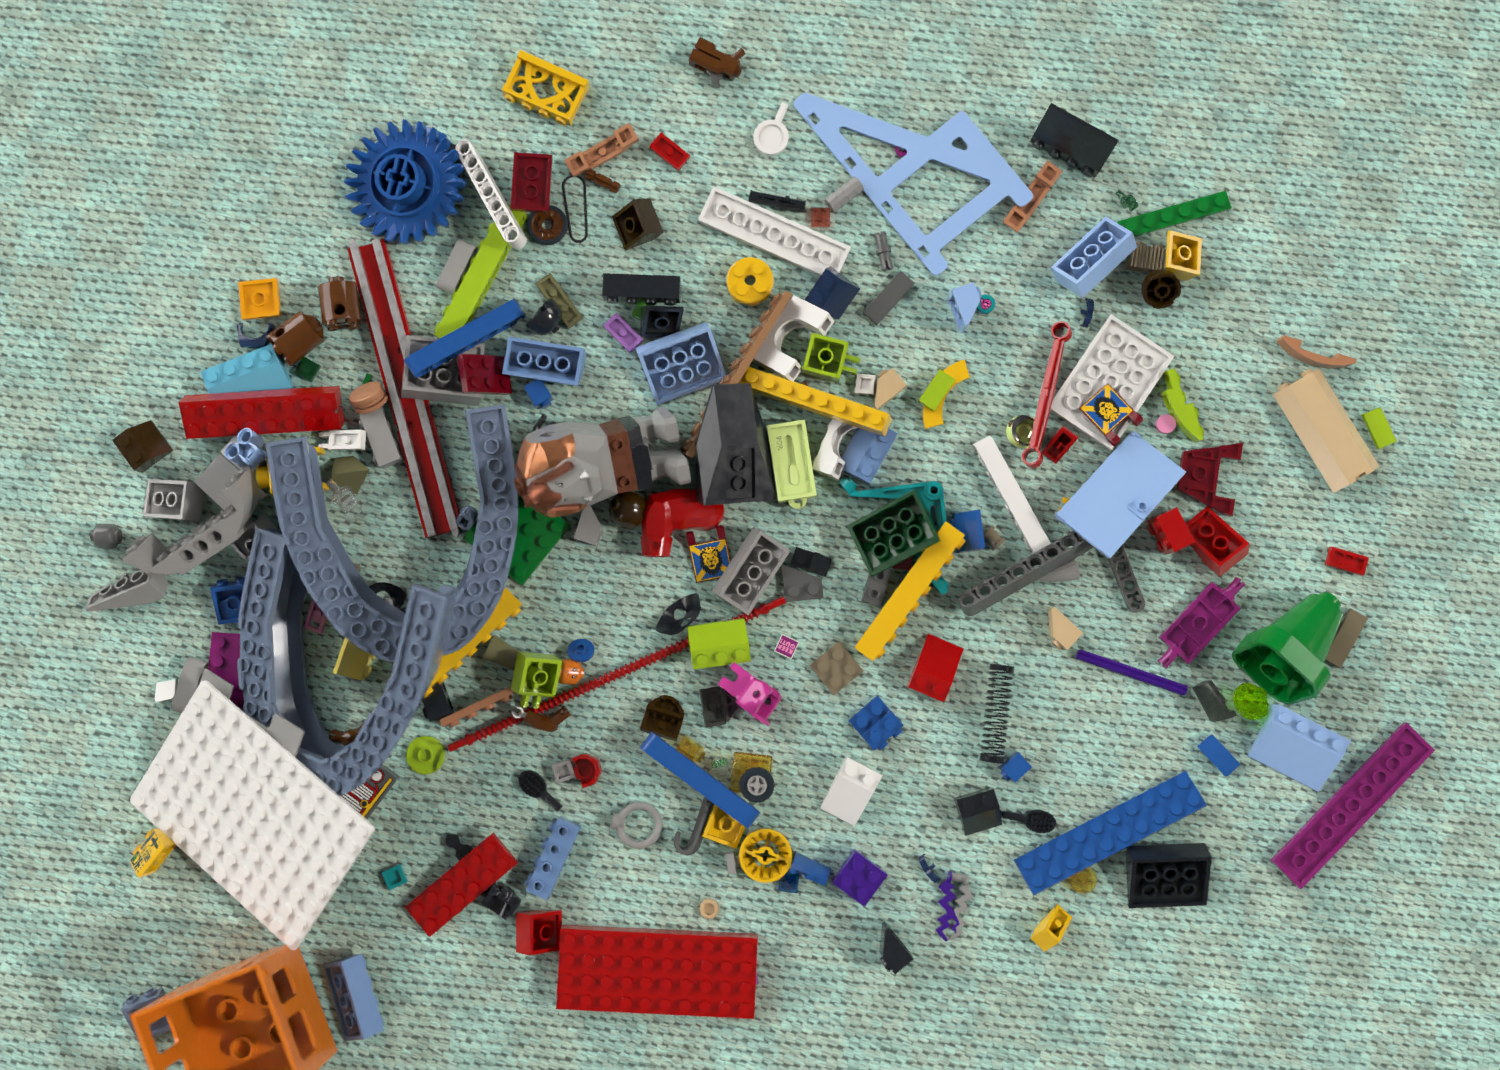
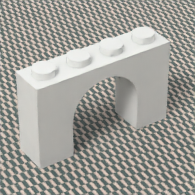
M793 295L753 360L773 374L794 382L803 368L797 360L782 353L781 346L786 335L797 328H808L825 336L835 321L828 312Z

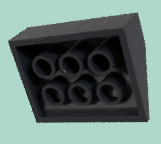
M1053 103L1048 107L1030 140L1034 148L1038 150L1043 149L1049 152L1052 158H1060L1065 161L1068 167H1076L1086 177L1094 178L1098 175L1119 141Z
M1161 844L1127 847L1128 908L1207 905L1212 856L1206 844Z

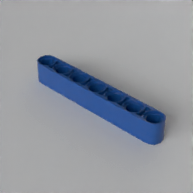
M512 299L412 353L404 362L414 377L418 378L515 325L520 318L524 319L526 314L518 302Z
M651 732L640 746L641 750L749 829L760 814L755 807L655 733Z

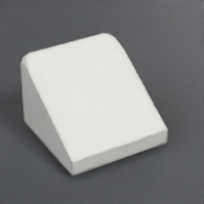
M177 679L156 684L155 702L173 700L177 688Z

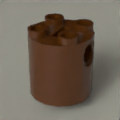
M341 276L330 277L328 279L329 282L320 284L318 286L322 325L327 327L328 331H338L341 327H347L350 330L359 328L358 324L361 323L357 284L352 281H345L344 277Z
M302 311L297 312L267 335V338L273 344L274 350L279 355L283 354L285 361L290 366L294 365L325 341L321 322L314 315H306Z

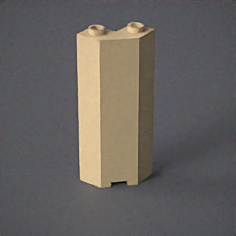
M1310 368L1300 374L1302 378L1290 385L1287 381L1277 387L1279 391L1274 393L1273 396L1334 493L1356 482L1360 477L1373 472L1379 465L1320 369L1312 371Z

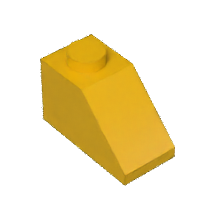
M1057 904L1037 925L1030 939L1044 952L1060 942L1072 917Z

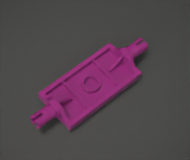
M1235 577L1226 589H1221L1215 583L1210 582L1158 637L1168 646V650L1157 660L1159 664L1162 663V667L1167 669L1177 657H1180L1186 664H1189L1241 608L1235 603L1234 596L1245 586L1244 582H1240V578Z

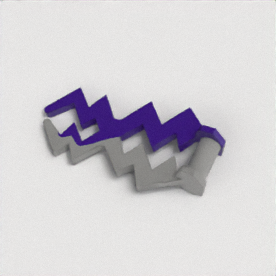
M949 871L947 879L938 886L946 894V896L938 900V903L947 912L937 918L942 925L935 930L945 941L948 939L943 930L948 927L955 931L950 940L963 933L960 927L964 926L965 923L958 915L968 908L965 901L972 899L968 885V874L963 875ZM951 880L964 883V885L958 887L964 895L955 900L960 906L954 909L948 903L956 898V895L950 890L955 888ZM952 918L957 922L953 926L948 922Z

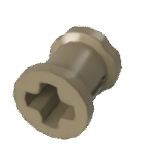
M993 525L983 533L984 539L990 544L992 551L1006 540L1004 537L1001 538L994 530L995 527Z

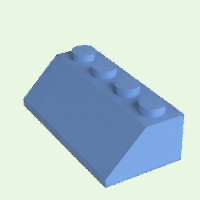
M509 337L502 374L579 386L584 372L587 353L584 348Z
M362 953L323 964L344 1041L364 1040L383 1031V1018L379 1014L378 1001L371 987L372 980L368 976L366 960Z

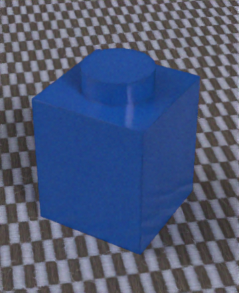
M534 380L524 386L537 409L547 408L551 405V401L554 400L545 383L541 380Z
M1016 751L999 768L1002 770L1000 774L1007 782L1011 780L1015 783L1032 766Z

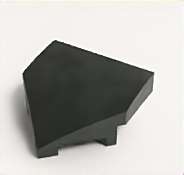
M720 686L699 689L705 728L725 725L729 722L739 707L736 704L737 699Z

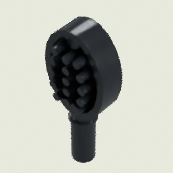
M525 770L520 773L518 782L524 793L533 798L542 797L557 812L563 807L547 792V783L539 773L533 770Z
M1034 809L1026 814L1009 811L1002 812L1003 819L1023 822L1028 829L1036 833H1048L1056 827L1055 818L1044 810Z

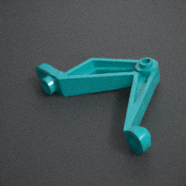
M844 477L839 481L850 497L897 499L915 489L921 494L929 513L931 506L936 507L938 531L946 521L943 486L937 481L856 491L857 485L851 478L847 480ZM935 488L936 494H932L930 489ZM924 550L916 554L915 563L922 555ZM942 576L937 581H931L942 596L948 591L946 587L949 584Z

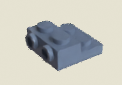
M152 987L141 996H137V994L129 996L121 1009L137 1040L138 1037L130 1015L166 995L163 987L160 989ZM165 1016L150 1025L152 1036L171 1030Z

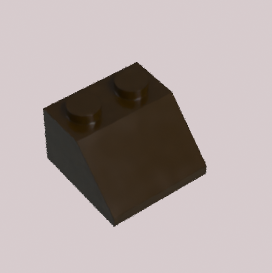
M651 198L633 199L612 216L625 251L653 241L664 233Z
M152 420L127 428L112 439L132 469L141 473L174 451Z

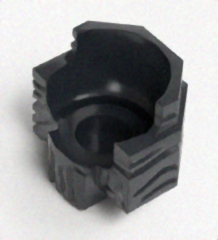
M493 884L487 895H485L481 906L494 911L504 920H507L509 916L512 917L514 911L521 902V898L515 894L514 889L506 884H503L502 887Z

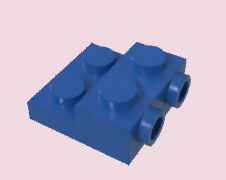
M245 576L238 577L232 582H228V579L217 580L216 584L210 588L218 625L238 622Z
M878 695L848 720L874 751L876 749L882 750L888 744L886 740L891 736L896 738L903 731L901 727L904 726Z

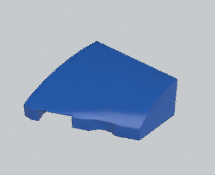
M795 852L793 862L789 868L790 873H798L805 879L824 886L831 871L830 867L798 852Z

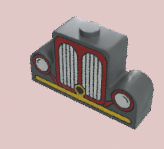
M382 765L365 783L340 797L367 820L400 776L387 766Z

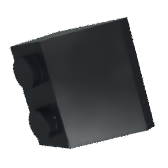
M992 787L954 798L965 836L1002 825L999 803L995 790Z
M884 921L881 928L879 950L882 957L879 959L888 972L892 970L896 975L914 959L910 951Z

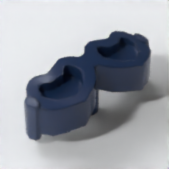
M1085 298L1087 311H1080V314L1086 315L1083 324L1080 326L1088 328L1093 316L1094 300Z
M925 854L918 857L920 865L926 875L936 883L942 878L931 871L936 866L933 863L928 867L924 858Z

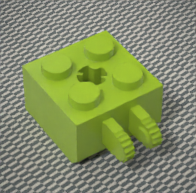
M812 333L802 374L839 383L841 372L852 375L857 374L855 368L843 366L844 361L860 363V358L846 354L848 342ZM828 355L829 361H823L820 357Z
M518 651L511 690L521 695L520 705L522 708L528 706L530 695L533 696L532 707L534 709L539 708L542 696L554 697L556 695L562 660L557 656Z

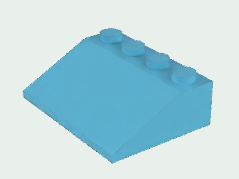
M273 344L200 371L209 394L294 389L282 355H279L274 350Z

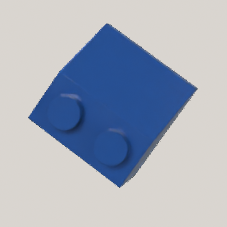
M980 509L952 515L949 523L964 533L963 539L966 540L959 550L955 548L957 553L984 549L985 542Z

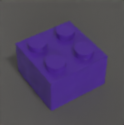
M854 849L833 877L832 882L865 907L888 874L858 850Z

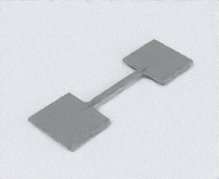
M207 668L204 669L201 681L207 680L230 700L234 686ZM274 713L269 727L246 714L296 758L305 733L304 730L277 713Z

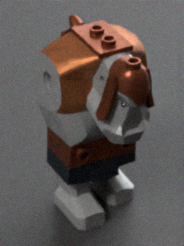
M665 407L655 409L651 416L632 418L628 415L601 424L565 422L547 425L525 436L520 447L517 463L514 464L516 478H514L515 488L518 490L519 496L523 498L526 508L532 507L536 512L549 518L577 513L587 506L618 493L652 489V481L666 476L680 485L690 483L691 476L686 457L676 447L661 451H650L649 442L657 439H662L669 443L679 441L680 437L676 418Z

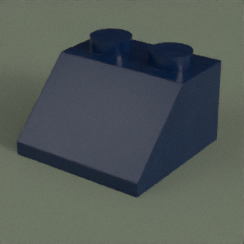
M830 266L824 270L805 298V301L823 309L839 320L861 288Z

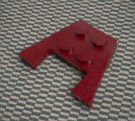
M1243 443L1182 452L1180 467L1186 473L1177 482L1176 490L1228 517H1232L1235 499L1216 496L1221 458L1241 460Z

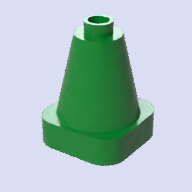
M1328 592L1308 595L1271 625L1247 634L1232 652L1234 662L1265 692L1281 703L1292 705L1317 697L1331 678L1330 671L1324 663L1343 617L1340 610V601Z

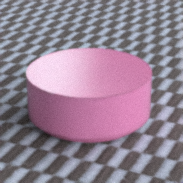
M1164 414L1156 420L1155 426L1160 433L1168 434L1175 429L1176 421L1171 415Z

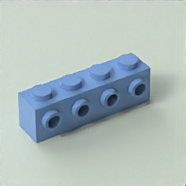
M561 816L558 820H553L549 829L552 833L549 838H545L541 847L544 851L541 856H537L533 864L536 869L533 874H529L525 882L528 885L527 892L545 900L549 899L581 825Z

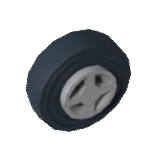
M753 767L745 771L739 783L743 797L754 803L764 802L769 799L775 787L771 773L761 767Z

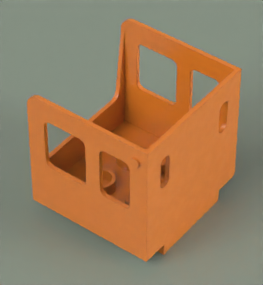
M285 944L180 986L130 1015L149 1070H166L167 1067L179 1059L182 1060L185 1070H318L338 1051L300 947L296 950H291ZM165 1016L175 1043L160 1054L151 1034L150 1025Z

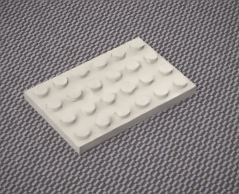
M1110 314L1054 396L1050 411L1108 450H1112L1114 446L1108 442L1106 437L1079 408L1108 383L1137 412L1174 356ZM1128 417L1124 419L1112 432L1120 438L1131 422Z

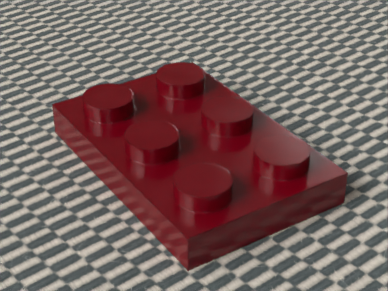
M514 152L511 211L550 212L553 155Z
M457 355L464 394H512L510 376L502 374L505 356Z

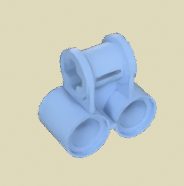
M244 428L237 436L238 443H231L226 447L225 457L239 466L248 465L256 470L261 460L267 457V453L261 449L264 439L251 429Z

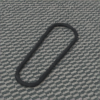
M569 175L562 182L568 230L571 240L575 243H581L588 237L586 183L581 176H575L583 183L585 236L582 240H575L572 236L565 193V183L569 178L573 177V175Z

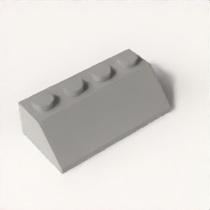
M753 527L714 586L712 592L749 615L790 550L763 531Z

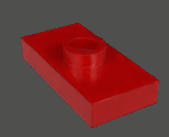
M1331 546L1328 550L1325 565L1364 576L1369 557Z

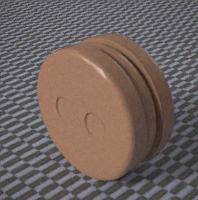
M380 382L365 383L354 389L349 395V401L358 414L373 412L382 407L388 399Z

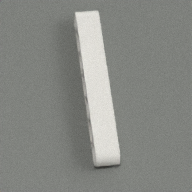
M468 140L459 141L455 148L459 153V158L505 241L514 249H522L527 242L526 236L481 155Z
M989 435L972 444L973 449H976L979 454L977 456L982 466L986 467V473L991 482L995 483L998 495L1006 503L1005 507L1009 515L1013 516L1014 524L1019 533L1023 534V540L1028 549L1035 553L1051 544L993 438Z

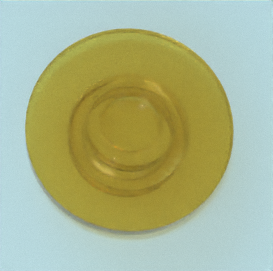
M1089 867L1071 876L1069 883L1076 892L1088 893L1095 888L1097 877L1095 872Z

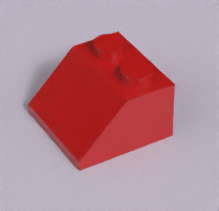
M562 910L516 912V953L531 956L558 951L560 928L562 927Z

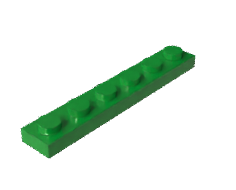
M1225 190L1124 219L1117 223L1133 232L1134 237L1224 212L1232 207Z

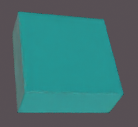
M401 864L382 872L389 891L408 882Z

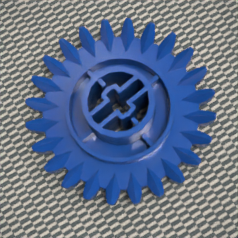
M403 119L402 132H400L398 127L389 121L387 124L390 135L387 136L383 131L375 127L373 130L378 142L374 143L370 139L362 137L361 140L369 151L364 153L360 150H352V153L362 162L361 165H346L349 170L358 175L357 178L344 180L345 184L357 189V192L347 194L346 199L361 203L351 210L357 216L367 215L359 223L361 226L369 228L377 224L371 234L381 237L387 232L385 240L391 243L395 242L400 235V243L409 244L412 236H414L415 240L420 243L424 241L425 233L433 237L438 235L437 226L441 225L447 228L449 225L448 215H457L458 210L454 207L455 202L460 203L464 199L458 193V189L466 186V181L458 178V175L464 172V166L461 163L454 164L459 158V153L456 149L447 152L451 142L446 136L438 143L440 133L436 128L432 127L427 136L426 126L422 122L418 121L416 131L414 132L411 123Z

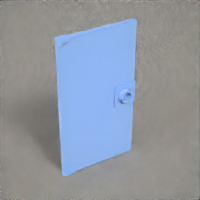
M1131 431L1062 509L1055 514V517L1110 559L1183 477L1186 471L1141 438L1138 433Z

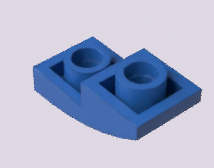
M1213 734L1197 746L1225 777L1229 776L1241 765Z

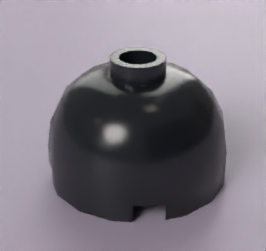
M550 297L525 326L541 336L547 335L550 332L555 334L562 326L560 324L562 319L560 306Z

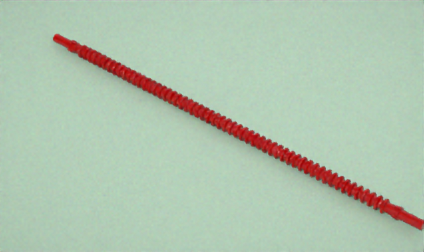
M780 597L767 604L764 602L758 608H753L749 615L742 612V615L737 614L736 618L732 616L731 620L744 618L746 623H748L749 619L753 620L754 617L758 618L761 614H768L770 610L786 604L784 597ZM686 637V640L681 639V642L676 641L675 645L671 643V646H666V649L661 648L659 652L656 650L655 654L651 652L650 656L640 657L639 661L635 659V662H630V665L620 666L618 670L615 668L614 672L609 671V674L599 675L598 679L595 677L593 681L589 680V683L584 682L582 686L579 684L578 688L573 687V690L563 691L562 695L559 693L553 699L543 700L538 709L527 707V710L523 709V711L527 713L531 710L539 714L541 712L543 714L544 710L549 711V708L554 709L555 705L558 707L560 703L564 704V701L574 700L575 696L579 698L580 694L590 693L591 689L595 691L596 687L600 688V685L605 686V683L610 684L611 680L615 682L616 678L626 677L627 673L631 675V672L635 673L636 669L641 670V667L646 668L648 664L651 666L652 662L662 661L661 658L666 659L668 655L671 657L672 653L677 654V651L687 650L689 646L688 637ZM513 715L512 717L507 716L506 720L502 718L501 722L491 723L490 727L486 725V728L482 727L481 731L476 730L474 734H466L465 738L447 745L448 749L452 752L467 744L468 746L473 745L477 740L482 741L483 737L486 739L487 735L492 736V733L502 732L503 728L508 729V726L518 725L519 721L522 723L524 718H515Z

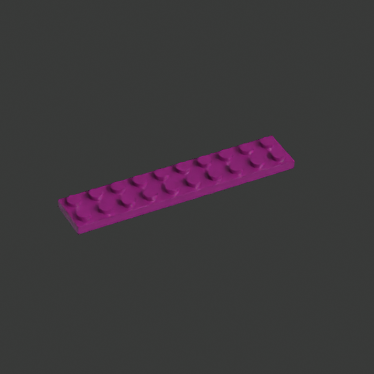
M1403 722L1270 861L1299 889H1302L1435 750L1407 722Z

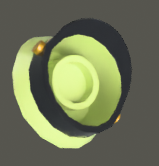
M1020 415L1014 417L1008 423L1006 435L1011 444L1021 449L1029 447L1034 418Z

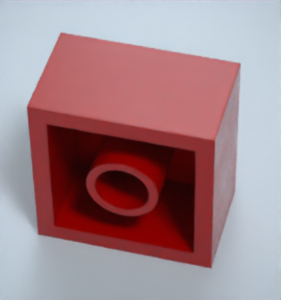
M1177 507L1147 520V529L1152 536H1155L1157 540L1156 546L1164 555L1174 553L1195 542Z

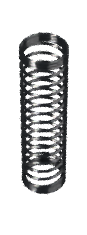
M989 664L990 670H1000L990 671L989 674L997 675L995 673L1013 674L1015 670L1014 666ZM1002 675L1005 678L992 677L988 678V680L995 682L996 680H1013V678ZM1002 681L1001 683L1003 684H988V686L998 688L995 686H1012V684ZM1000 688L1002 690H987V692L997 694L994 692H1012V690ZM999 694L1005 697L987 696L986 698L990 700H995L993 698L1010 699L1011 696ZM998 700L1003 703L987 702L985 704L988 706L1010 705L1011 703L1003 700ZM996 706L1002 709H985L987 712L1010 710L1002 706ZM998 712L1000 715H984V717L992 719V717H1009V715ZM997 719L1003 722L984 721L983 723L988 725H994L991 723L1007 724L1009 722L1003 719ZM996 725L1001 728L984 727L982 729L986 731L1007 730L1008 728L1005 726ZM995 731L1000 734H982V736H1007V734ZM993 737L1002 741L981 740V742L983 743L996 742L995 745L1001 746H981L982 749L988 750L989 748L990 750L1006 748L1004 745L997 744L1006 742V740L1002 738ZM993 750L999 753L981 752L979 760L1003 764L1005 758L990 755H1004L1005 753L999 750Z

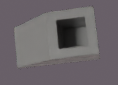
M590 505L579 511L578 516L580 520L578 524L574 525L572 534L575 540L598 546L603 527Z

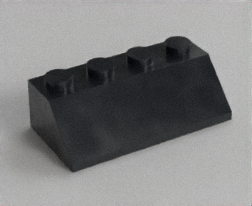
M603 273L602 297L607 303L617 304L618 301H626L627 304L645 302L647 305L664 303L667 306H675L676 303H680L682 292L680 276Z

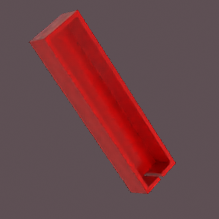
M339 386L185 395L178 402L186 439L238 436L239 432L244 428H249L257 434L338 430L345 423L343 406H340L342 399Z

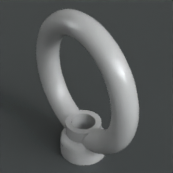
M633 802L625 806L620 813L613 814L611 828L616 829L618 837L625 845L635 849H642L651 846L659 838L662 832V818L658 810L651 804ZM638 809L649 812L655 822L652 835L643 841L632 840L624 831L626 816Z

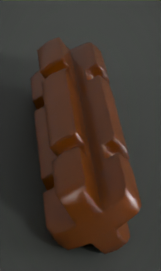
M592 169L587 170L585 179L593 180V183L605 189L609 188V191L617 193L620 190V183L612 182V179L600 173L596 174V171Z

